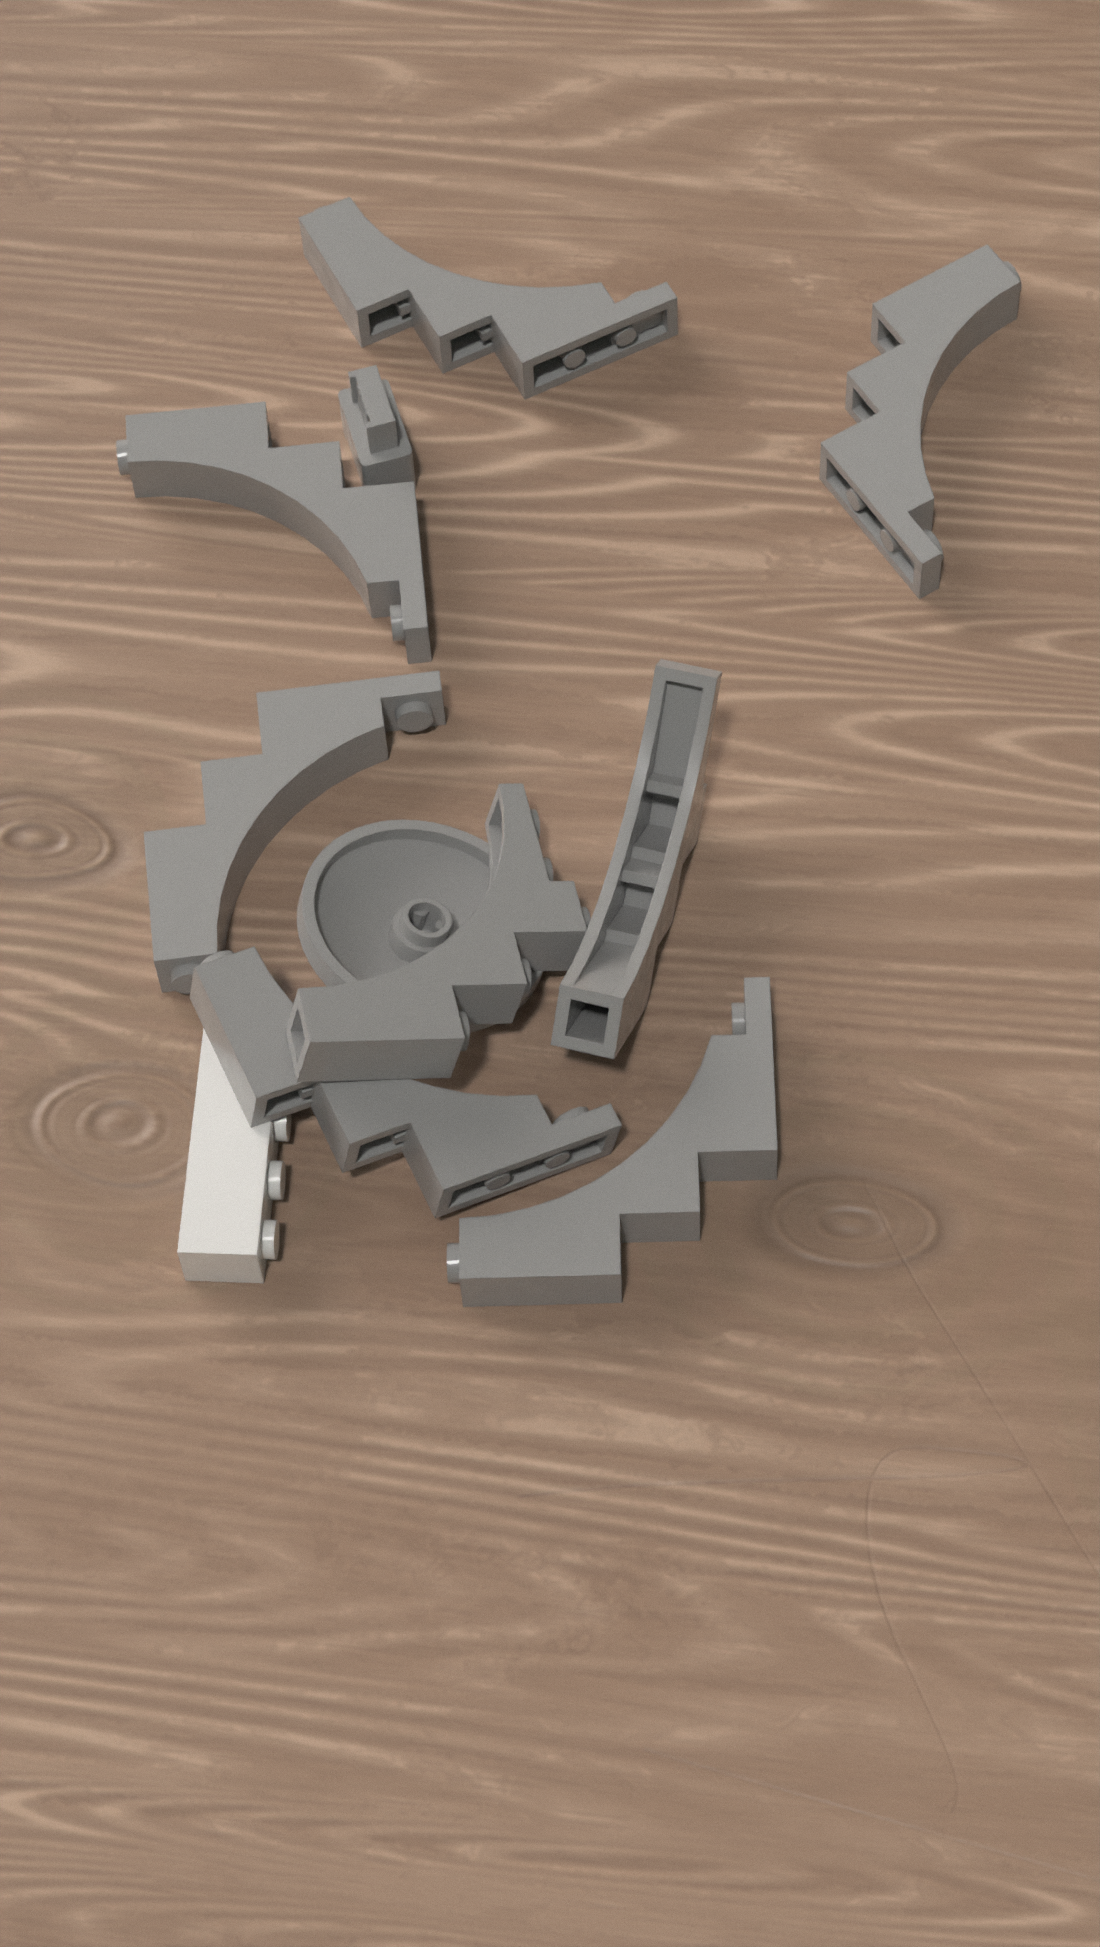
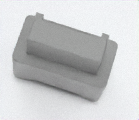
M377 365L348 372L350 388L339 391L338 398L345 439L348 440L361 485L371 486L414 481L416 489L412 448L389 382L381 380Z

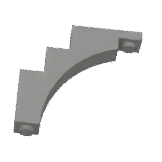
M350 197L328 206H322L309 214L299 217L304 256L361 348L413 327L442 373L451 371L494 352L525 400L678 335L677 296L667 282L648 290L637 291L617 303L613 301L601 282L565 287H525L486 282L452 273L404 250L382 234L362 214Z
M988 244L872 304L870 341L879 350L881 355L847 372L845 410L857 424L821 442L819 479L919 599L939 589L941 561L944 558L941 544L932 532L934 495L925 472L921 451V434L928 412L940 388L959 363L989 336L1017 319L1019 294L1022 288L1019 274L1008 261L1003 262Z
M266 402L125 415L126 439L116 441L117 460L120 475L131 476L135 498L168 496L215 501L253 511L281 523L311 542L338 566L361 596L371 618L391 617L393 641L405 640L408 664L432 662L414 481L345 488L339 441L272 448Z
M439 671L256 693L262 754L201 761L206 824L144 832L153 959L162 993L177 991L190 994L194 966L200 965L210 955L225 950L228 927L236 900L247 876L264 849L286 823L307 804L332 786L359 771L388 760L386 732L399 730L418 732L431 726L446 725Z
M255 946L236 953L230 950L220 951L204 959L200 965L194 966L189 998L250 1128L311 1107L342 1173L403 1152L434 1218L610 1155L622 1124L611 1103L590 1111L587 1107L571 1109L560 1115L551 1124L537 1095L497 1096L472 1094L434 1087L412 1079L297 1082L286 1034L287 1022L294 1003L271 976Z
M770 977L744 978V1002L731 1003L732 1035H711L702 1064L683 1099L657 1132L624 1162L595 1181L545 1203L497 1215L459 1218V1243H447L448 1283H460L463 1307L622 1303L621 1243L700 1241L699 1182L777 1180L778 1147Z

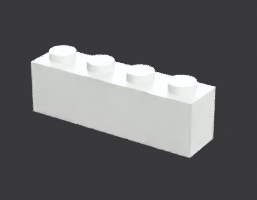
M204 1028L177 1253L185 1281L264 1283L266 1259L276 1260L278 1257L279 1221L271 1220L273 1200H283L285 1162L277 1161L279 1141L289 1142L292 1115L289 1114L250 1128Z

